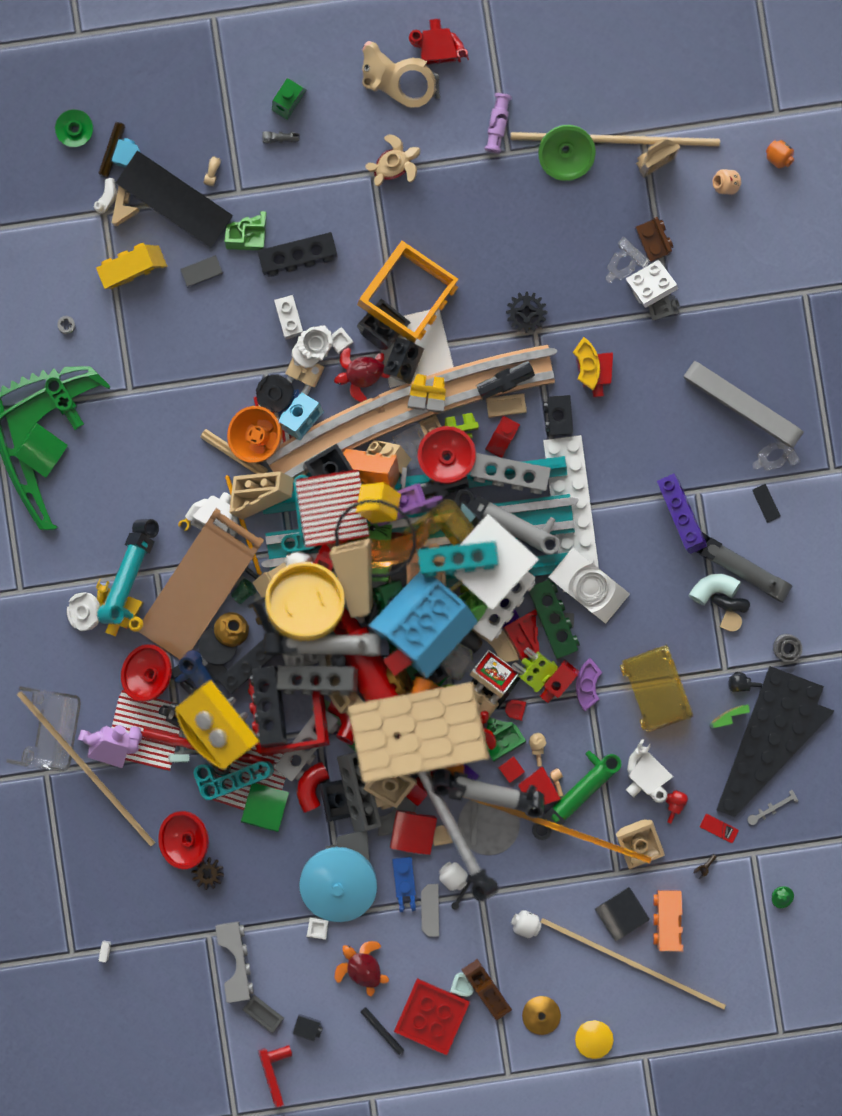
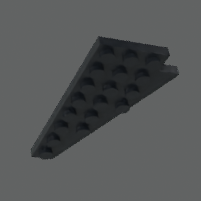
M768 667L716 808L717 811L735 817L833 714L834 710L818 705L824 686L777 668Z

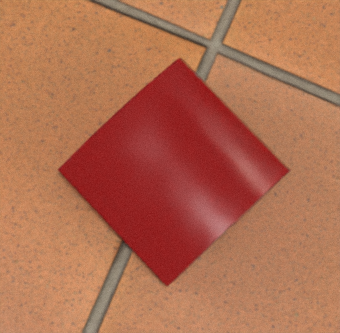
M396 810L390 848L431 855L437 817Z

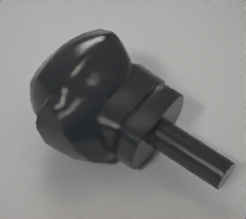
M735 672L734 675L729 677L728 686L732 692L750 691L751 687L761 688L762 683L751 682V678L747 677L746 674Z

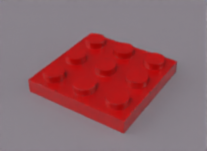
M417 978L394 1032L447 1055L470 1001Z

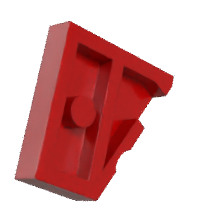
M536 609L503 627L521 661L524 658H529L524 653L527 647L535 653L539 652Z

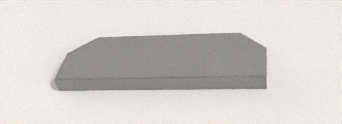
M427 884L421 891L422 931L428 937L439 936L438 884Z

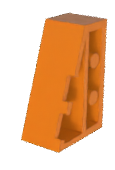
M345 449L343 454L353 470H359L360 481L363 485L385 482L394 489L400 477L397 455H391L388 458L382 457L381 453H376L375 456L367 455L366 451Z
M657 890V894L653 895V906H657V914H653V925H657V933H653V945H657L659 951H683V945H681V934L683 933L681 927L682 892L680 890Z

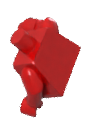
M440 19L429 20L430 30H424L423 34L419 30H412L409 34L411 44L416 48H421V59L427 61L425 65L457 62V59L460 63L462 57H466L469 60L468 51L464 48L462 41L455 33L450 32L449 28L441 29Z

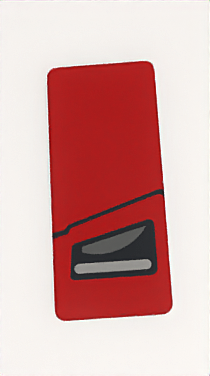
M705 814L700 824V827L730 843H733L739 831L709 814Z

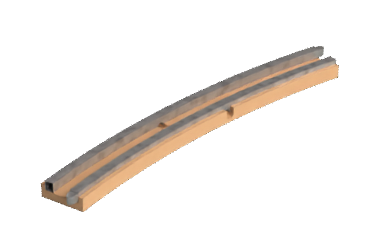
M544 345L481 359L426 377L425 385L433 386L434 377L444 378V388H446L445 412L483 400L476 385L494 377L495 374L505 369H511L526 361H529L535 376L517 384L518 386L509 391L500 392L492 397L554 384L555 380L550 356L556 354L557 349ZM412 381L411 384L407 383L386 391L377 397L356 404L312 426L301 440L293 437L282 443L277 452L267 459L266 462L273 472L281 471L295 479L299 475H307L303 469L304 462L336 443L342 453H344L345 449L353 450L399 428L439 414V412L427 411L429 394L426 397L425 410L407 407L411 385L414 384V381Z

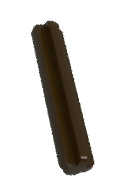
M115 122L99 170V175L103 177H109L113 165L112 158L118 140H121L125 129L123 123Z

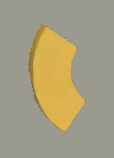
M583 337L573 351L580 364V374L577 380L593 391L599 379L600 364L595 348Z

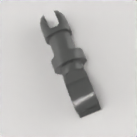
M266 131L262 132V143L268 144L279 141V143H283V141L298 142L300 135L297 132H279V134Z

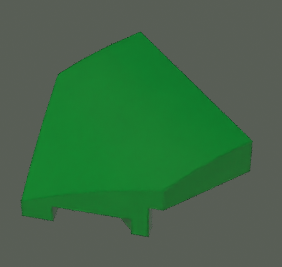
M489 717L487 729L494 734L496 747L491 750L487 745V750L493 762L525 744L526 740L513 722H505Z

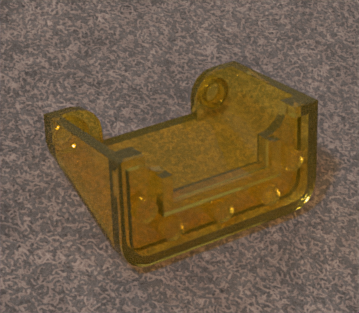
M667 644L621 660L620 670L623 676L627 675L642 714V719L639 721L643 730L649 733L693 717Z

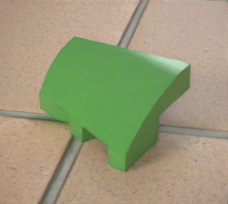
M261 211L260 215L249 219V217H246L240 222L227 224L225 233L226 249H264L266 211Z
M469 589L458 598L467 605L476 620L479 621L487 609V604Z

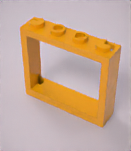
M401 241L360 297L357 305L407 340L415 343L417 339L421 341L427 331L424 330L428 324L431 326L437 318L436 312L444 309L448 303L446 298L449 295L453 296L458 289L456 286L458 278L404 241ZM402 255L447 285L415 332L369 302Z

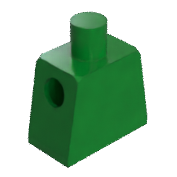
M287 78L274 97L271 110L288 120L307 89Z

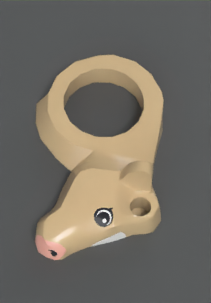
M368 41L364 44L362 49L364 55L362 85L365 88L371 89L374 92L382 90L407 107H420L428 103L435 95V77L432 71L425 65L427 61L420 58H409L395 64L380 51L376 43ZM409 70L421 72L428 82L426 94L420 98L407 97L400 88V78L403 73Z

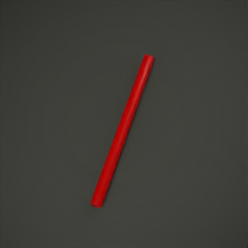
M147 728L143 729V738L195 750L187 738ZM248 753L236 759L237 761L249 764L269 761L273 766L275 762L273 759Z

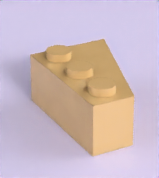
M281 471L234 476L229 513L243 520L292 497L294 478Z

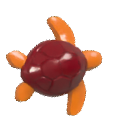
M376 941L365 942L361 946L359 953H356L351 946L343 945L342 953L349 961L337 966L334 977L336 982L340 983L348 972L349 977L356 984L366 987L367 994L372 996L375 992L374 987H377L379 983L389 982V978L386 975H381L377 960L369 955L371 951L380 949L381 945Z

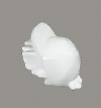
M325 325L311 327L307 331H303L292 349V357L295 362L304 368H311L319 360L322 361L324 356L327 357L332 347L331 331Z

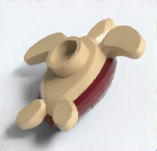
M386 135L384 139L392 145L393 149L382 153L376 164L368 163L365 168L370 172H374L376 186H380L384 180L399 178L406 172L408 182H413L417 175V167L410 160L420 155V148L411 147L404 152L401 139L394 135Z

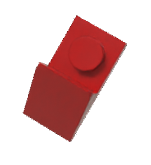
M503 415L485 450L502 458L520 424Z

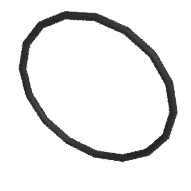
M362 500L350 505L337 522L335 528L336 547L339 546L338 531L342 519L352 508L364 503H381L389 506L406 519L412 531L413 547L409 558L399 569L387 574H372V578H386L401 572L411 562L416 549V533L409 517L396 505L383 500Z

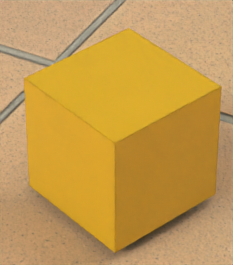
M385 482L361 485L358 502L362 500H383L399 507L401 494ZM364 503L356 508V512L371 523L396 521L398 513L394 508L381 503Z

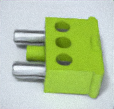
M527 647L524 653L531 660L529 661L527 658L522 660L521 663L525 665L524 668L514 662L512 668L519 673V677L529 684L535 692H539L558 669V666L537 651L535 653Z

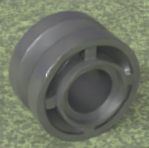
M782 634L774 641V654L785 662H793L802 654V643L793 635ZM791 643V645H792L791 651L788 652V653H785V652H784V646H785V644Z

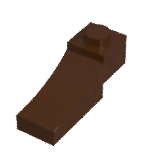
M478 959L461 969L496 1021L512 1011V1008Z

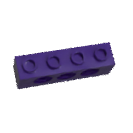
M673 473L658 480L657 483L685 549L692 554L707 547V543L679 478Z

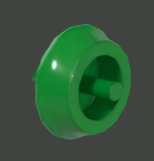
M780 886L772 892L771 900L777 908H786L793 902L794 892L789 887Z

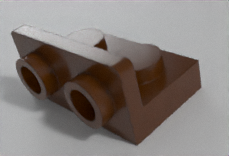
M655 217L653 220L635 227L649 262L672 253L673 243L670 237L666 238L664 233L666 227L663 220L659 221L658 217Z

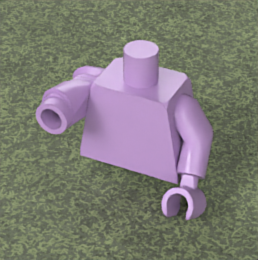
M117 725L115 728L105 726L93 734L81 730L78 740L89 745L88 758L122 768L126 754H134L139 750L138 744L142 739L141 729L136 726L131 727L129 733L126 732L122 725Z

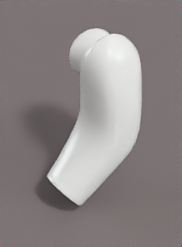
M114 178L105 179L104 194L94 203V209L98 213L106 212L116 200L117 190Z

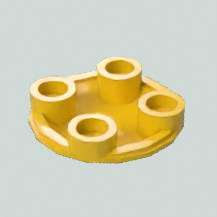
M596 1020L581 1024L575 1036L576 1047L579 1052L591 1059H598L607 1055L614 1041L610 1028L603 1022Z

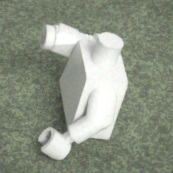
M642 739L629 757L627 771L629 773L628 777L633 783L626 791L632 797H635L642 790L647 795H650L655 802L661 803L667 798V792L661 786L673 776L648 752L651 744L648 747L642 746L644 742Z

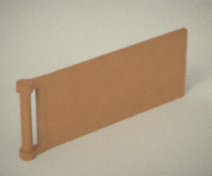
M218 508L213 511L142 620V629L138 631L179 660L194 648L264 542V539L261 537H256L220 513L221 510ZM216 519L253 543L252 549L215 525L214 521Z

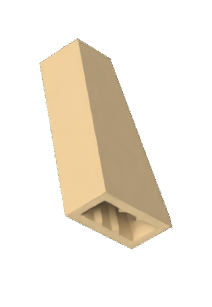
M370 539L333 547L330 553L351 617H365L373 607Z

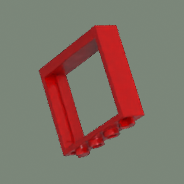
M298 676L295 680H300L302 677ZM319 676L314 679L315 686L320 684ZM250 682L248 693L252 698V694L255 693L254 686ZM313 692L312 695L317 740L265 748L257 742L254 745L256 746V752L264 757L329 746L324 695H320V692ZM252 700L250 711L254 715L257 711L256 705L253 704ZM254 718V722H252L253 732L257 734V732H259L258 724L255 723Z

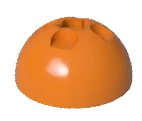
M249 406L240 410L232 418L228 427L227 440L229 447L236 457L245 462L258 463L269 459L277 452L282 441V427L278 418L270 410L261 406Z

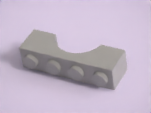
M239 921L217 924L215 928L218 945L228 948L234 954L237 963L235 974L224 983L227 1003L249 1000L251 994H254L252 982L249 983L248 975H251L250 965L245 962V956H248L247 945L242 942V937L245 936L244 926L240 925Z

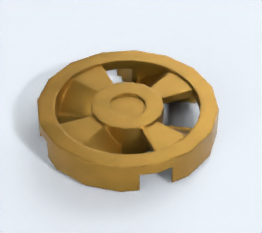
M387 667V677L391 684L395 683L397 689H395L396 693L399 696L411 694L413 683L406 670L404 669L394 676Z

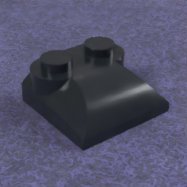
M380 299L375 305L404 326L408 327L411 322L383 299ZM369 313L357 325L361 335L381 350H388L397 337L400 336L399 333Z

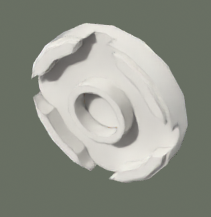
M86 592L75 594L70 598V604L67 607V617L70 624L80 631L95 628L99 623L97 612L100 603L97 598Z

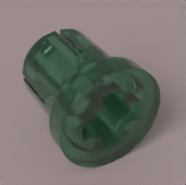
M243 579L240 581V585L231 593V596L237 603L242 604L250 596H254L257 590L249 580Z

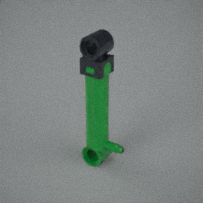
M587 751L585 755L595 766L542 817L558 825L564 824L581 805L621 768L620 758L614 754H607L602 760H599L595 754ZM609 758L616 760L617 764L613 769H609L606 766V761ZM534 823L532 833L537 839L546 840L550 837L552 833L551 828L547 827V833L541 836L536 831L540 824Z

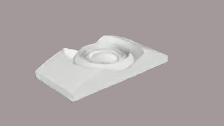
M574 548L569 551L549 576L553 582L604 623L608 622L630 595V593Z

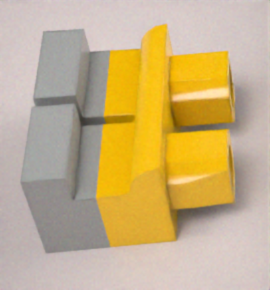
M416 374L414 384L411 385L407 407L425 410L426 397L429 394L427 411L444 413L446 394L444 378L434 377L433 386H426L427 376Z

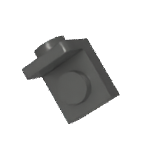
M674 295L665 296L649 306L652 321L677 315L680 309L679 301Z

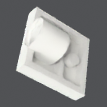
M659 260L626 278L636 299L645 308L678 289L677 284Z

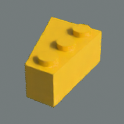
M140 243L134 246V250L130 252L123 251L117 254L118 257L113 260L109 258L102 261V265L96 267L104 289H113L133 281L134 278L145 274L146 276L151 274L150 271L157 267L163 269L168 266L158 245Z

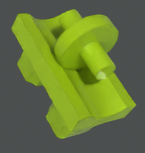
M473 413L463 414L464 424L458 426L456 425L455 416L445 418V426L456 427L464 432L478 430L479 428ZM467 433L470 438H473L472 433Z

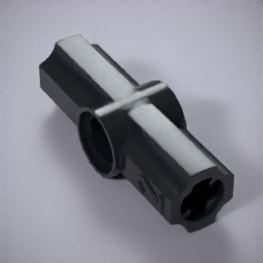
M526 361L516 367L508 368L495 374L494 377L479 383L476 387L481 398L485 400L500 392L504 393L518 386L517 384L534 377L535 373L529 361Z
M467 476L454 483H439L431 479L427 483L420 484L425 500L438 496L443 498L451 493L470 488Z

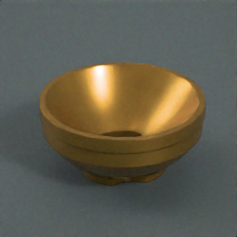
M234 612L221 615L214 625L215 637L221 644L228 647L241 645L249 633V626L245 618ZM236 622L239 629L237 631L230 630L228 623Z

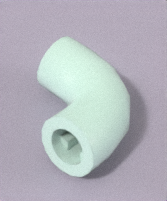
M711 574L702 578L693 587L688 596L701 605H705L714 593H723L733 598L741 582L725 574Z

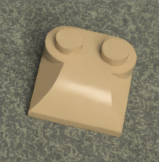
M640 820L621 828L616 833L620 847L649 856L651 861L665 856L652 820ZM623 854L629 869L647 863Z

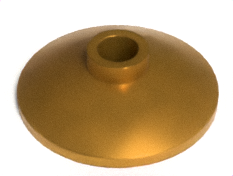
M537 996L530 999L524 1006L522 1019L529 1031L537 1035H546L553 1032L559 1025L561 1012L554 1000L546 996ZM539 1013L545 1014L543 1020L538 1018Z

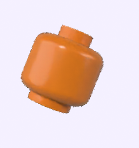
M783 140L773 141L766 149L767 160L779 169L785 166L789 167L794 161V149Z

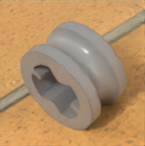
M63 316L58 320L57 324L60 332L70 334L74 331L75 323L71 317ZM65 320L72 324L71 328L68 327V330H64V327L61 326V323H65Z

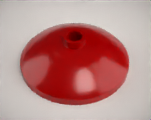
M442 426L431 430L424 436L418 448V462L422 471L427 477L439 483L448 484L460 481L470 473L476 459L475 446L471 438L461 429L452 426ZM450 455L451 459L446 461L444 460V456Z
M151 644L135 648L125 659L121 670V683L126 694L132 699L141 702L152 701L159 697L167 688L171 678L172 667L169 656L162 648Z
M179 811L170 814L161 824L158 836L159 847L163 857L169 864L179 869H190L203 861L208 851L209 838L206 827L199 817L188 811Z

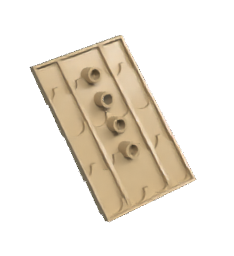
M472 682L348 706L364 783L489 759L475 688Z

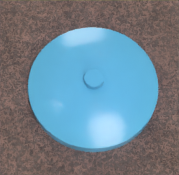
M334 847L316 853L307 861L301 873V897L308 909L324 920L346 922L356 919L370 908L376 896L377 877L372 865L363 855L348 848Z

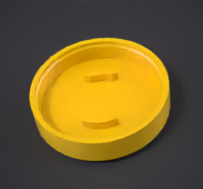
M305 562L289 565L273 577L267 588L266 611L268 618L277 631L293 640L312 641L326 636L337 626L343 614L344 593L342 586L331 571L318 564Z

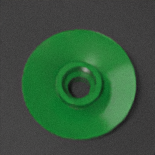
M70 109L58 117L55 124V133L64 145L80 147L90 140L93 134V123L85 112L78 109ZM74 126L78 127L76 133L71 131Z

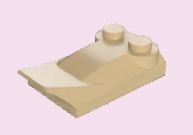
M664 138L649 147L648 152L637 158L639 161L636 164L640 169L639 172L642 177L648 176L675 159L680 150L679 144Z

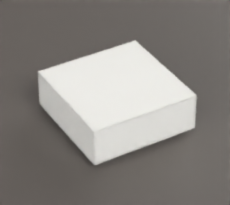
M342 327L331 335L332 347L338 354L353 343Z
M310 917L307 937L326 940L329 921Z
M109 941L102 942L99 956L100 962L108 961L111 942Z

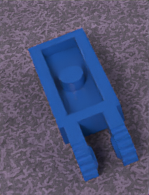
M412 857L394 858L392 861L400 913L405 910L403 897L410 896V908L412 911H416Z

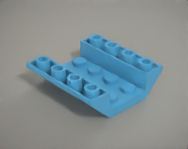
M419 571L369 627L382 639L388 638L414 662L412 666L427 679L478 621L467 605L435 577H425V574H421Z

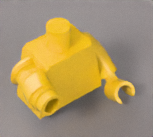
M99 579L96 585L98 590L97 600L100 606L105 604L111 589L108 588L109 581L106 582V586H103L100 583L101 579ZM128 596L124 608L133 614V618L128 619L124 617L119 624H108L105 633L116 637L120 626L126 629L129 628L134 632L140 631L143 627V621L137 617V614L144 602Z

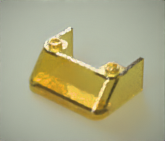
M452 500L442 501L412 524L414 529L420 527L424 533L429 535L435 534L441 529L453 546L460 545L475 529L458 505ZM410 527L403 531L401 534L403 537L412 532ZM460 580L449 590L454 592L464 583H462V580Z

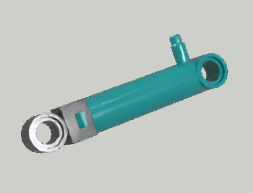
M138 519L133 523V533H129L125 542L128 548L105 604L100 606L97 612V618L103 624H119L124 617L128 619L133 618V614L124 606L145 554L150 553L155 541L150 538L156 537L159 532V525L154 519Z

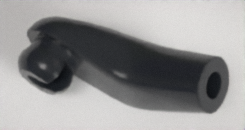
M719 594L713 597V603L725 611L745 613L750 607V602L744 598H727Z

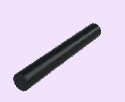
M366 1007L360 1011L396 1053L400 1055L404 1049Z

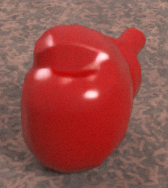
M675 790L672 794L667 795L666 803L669 804L668 810L671 811L668 823L672 824L675 814H681V811H683L688 802V797L685 793Z

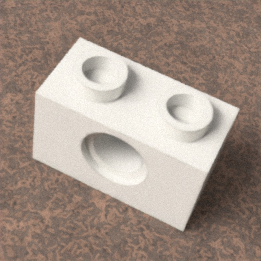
M293 295L274 300L285 340L300 336L303 330Z

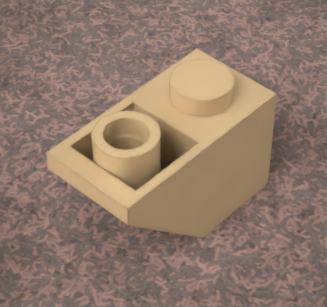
M373 440L366 450L367 455L375 456L376 453H381L382 457L388 458L391 455H397L400 474H402V468H406L412 460L401 445Z

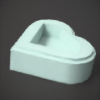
M463 972L457 973L454 977L450 993L463 997L471 996L474 991L473 986L469 983Z

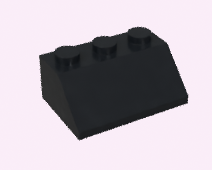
M337 443L303 464V469L308 477L353 470Z

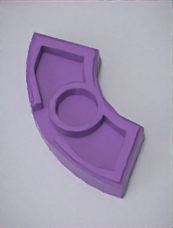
M591 658L583 664L576 680V695L584 712L600 700L596 694L595 685L602 671Z

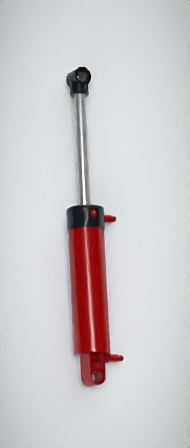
M343 608L342 617L333 629L336 635L370 634L367 627L361 628L357 619L351 617L349 611ZM342 654L346 659V667L358 669L357 688L365 702L399 696L395 691L397 689L395 683L391 684L389 682L386 672L387 665L384 663L382 655ZM430 772L417 773L471 875L468 879L473 884L471 888L473 897L477 901L482 902L495 896L498 893L497 882L487 876L485 868L480 869L443 797L432 792L433 778Z

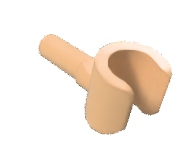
M556 768L555 770L551 771L550 776L554 781V784L556 785V789L560 797L563 796L561 785L558 780L561 779L563 775L561 774L560 770Z

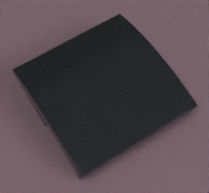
M630 887L595 908V911L615 942L650 920Z

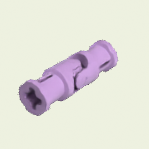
M495 93L496 102L491 112L490 126L487 133L489 137L487 146L484 149L489 152L501 153L500 144L505 133L509 113L507 111L509 100L512 97L503 93Z

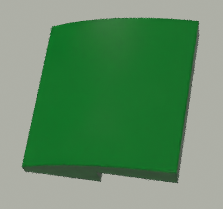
M36 423L14 455L46 478L68 444Z
M257 783L252 784L241 822L278 832L289 792Z

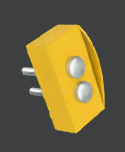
M210 680L177 706L175 710L180 727L194 749L210 763L225 769L259 742V740L244 722L248 714L245 715L246 712H243L241 715H238L231 706L236 702V699L233 700L234 697H231L227 700Z

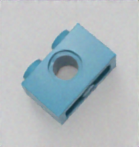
M301 392L293 400L288 410L280 416L279 422L282 430L301 440L322 415L323 410L319 402Z

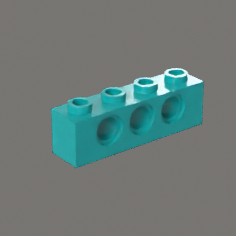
M496 541L418 550L420 573L425 574V577H435L438 572L452 575L456 574V570L464 569V573L475 572L478 567H483L484 570H493L495 565H499ZM476 552H481L484 556L483 560L479 563L473 561V555ZM457 554L464 556V562L460 565H456L453 561ZM437 557L444 558L445 563L442 567L434 565V560Z

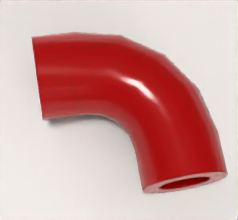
M331 701L327 711L336 715L341 720V727L336 737L346 744L353 745L355 738L351 719L346 712L340 713Z
M322 761L306 770L298 782L297 797L303 813L321 805L316 795V788L320 783L330 779Z

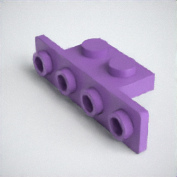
M420 483L397 491L401 494L398 508L404 513L410 512V515L421 512V507L426 506V509L437 506V502L443 500L442 496L425 500ZM397 513L396 520L404 518L401 514ZM390 522L378 523V526H383Z

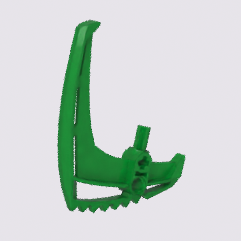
M91 366L64 367L60 373L53 368L49 375L42 370L39 377L31 373L29 380L22 376L19 384L11 381L10 389L3 385L1 387L0 454L16 491L40 530H56L59 527L52 524L42 499L34 470L19 459L27 481V485L21 484L11 456H15L14 454L25 441V437L34 425L56 408L59 409L62 415H66L74 430L84 425L75 410L77 406L73 398L100 385L107 389L111 388ZM88 370L86 374L61 381L62 375ZM47 380L44 389L28 396L4 411L2 397L22 387ZM53 382L59 383L57 391H51L50 385ZM62 399L69 400L67 407L60 405ZM5 417L7 418L14 449L8 448L1 425V421ZM27 493H31L33 495L44 517L43 520L35 510L33 504L27 496Z

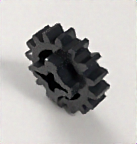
M528 291L525 292V296L518 293V299L512 297L513 304H507L511 308V310L506 311V314L510 315L507 321H513L511 327L517 326V332H520L521 329H524L525 334L528 333V329L535 332V326L541 328L540 321H546V318L543 317V315L547 314V311L543 310L546 307V303L541 304L542 297L536 299V293H533L532 296H529ZM523 301V305L520 308H515L519 302ZM530 301L534 302L538 308H534ZM525 308H528V311L532 312L529 314L528 317H525V314L521 313L524 311ZM538 316V319L530 324V320ZM515 317H519L523 324L519 323Z

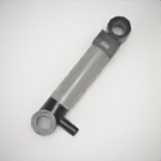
M437 769L433 772L432 792L435 795H448V798L461 801L462 798L519 810L525 812L531 818H539L544 814L545 796L542 792L536 791L535 785H530L527 792L467 779L468 774L454 772L452 776V773L446 769Z

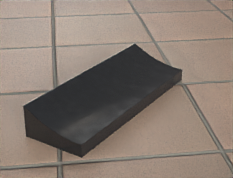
M138 150L115 183L210 248L233 217L231 213Z

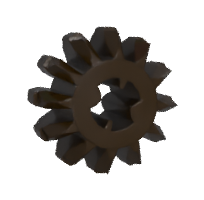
M208 857L207 864L203 859L201 862L202 866H195L199 870L191 871L192 874H198V876L192 879L193 881L200 880L197 887L205 883L204 890H208L209 883L212 889H215L214 881L218 884L222 883L217 876L224 877V873H218L219 870L223 869V866L216 868L219 861L216 859L211 864V857ZM205 868L206 870H208V868L212 870V878H210V876L207 878L204 877L205 873L203 872V870Z

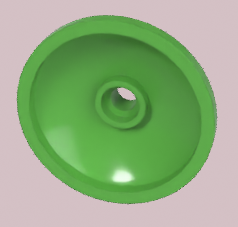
M562 125L550 130L541 140L538 150V157L543 170L551 177L565 181L577 179L588 172L594 163L596 155L595 145L591 136L584 129L574 125ZM564 146L569 147L566 151L562 150Z

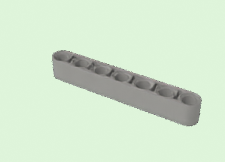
M696 361L692 363L683 376L688 382L792 449L804 433L800 428Z

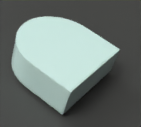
M169 754L168 761L188 762L189 754Z

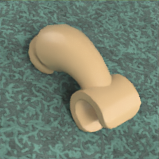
M214 156L210 159L208 174L206 173L204 178L205 185L214 186L217 178L215 173L221 163L219 157L215 158Z

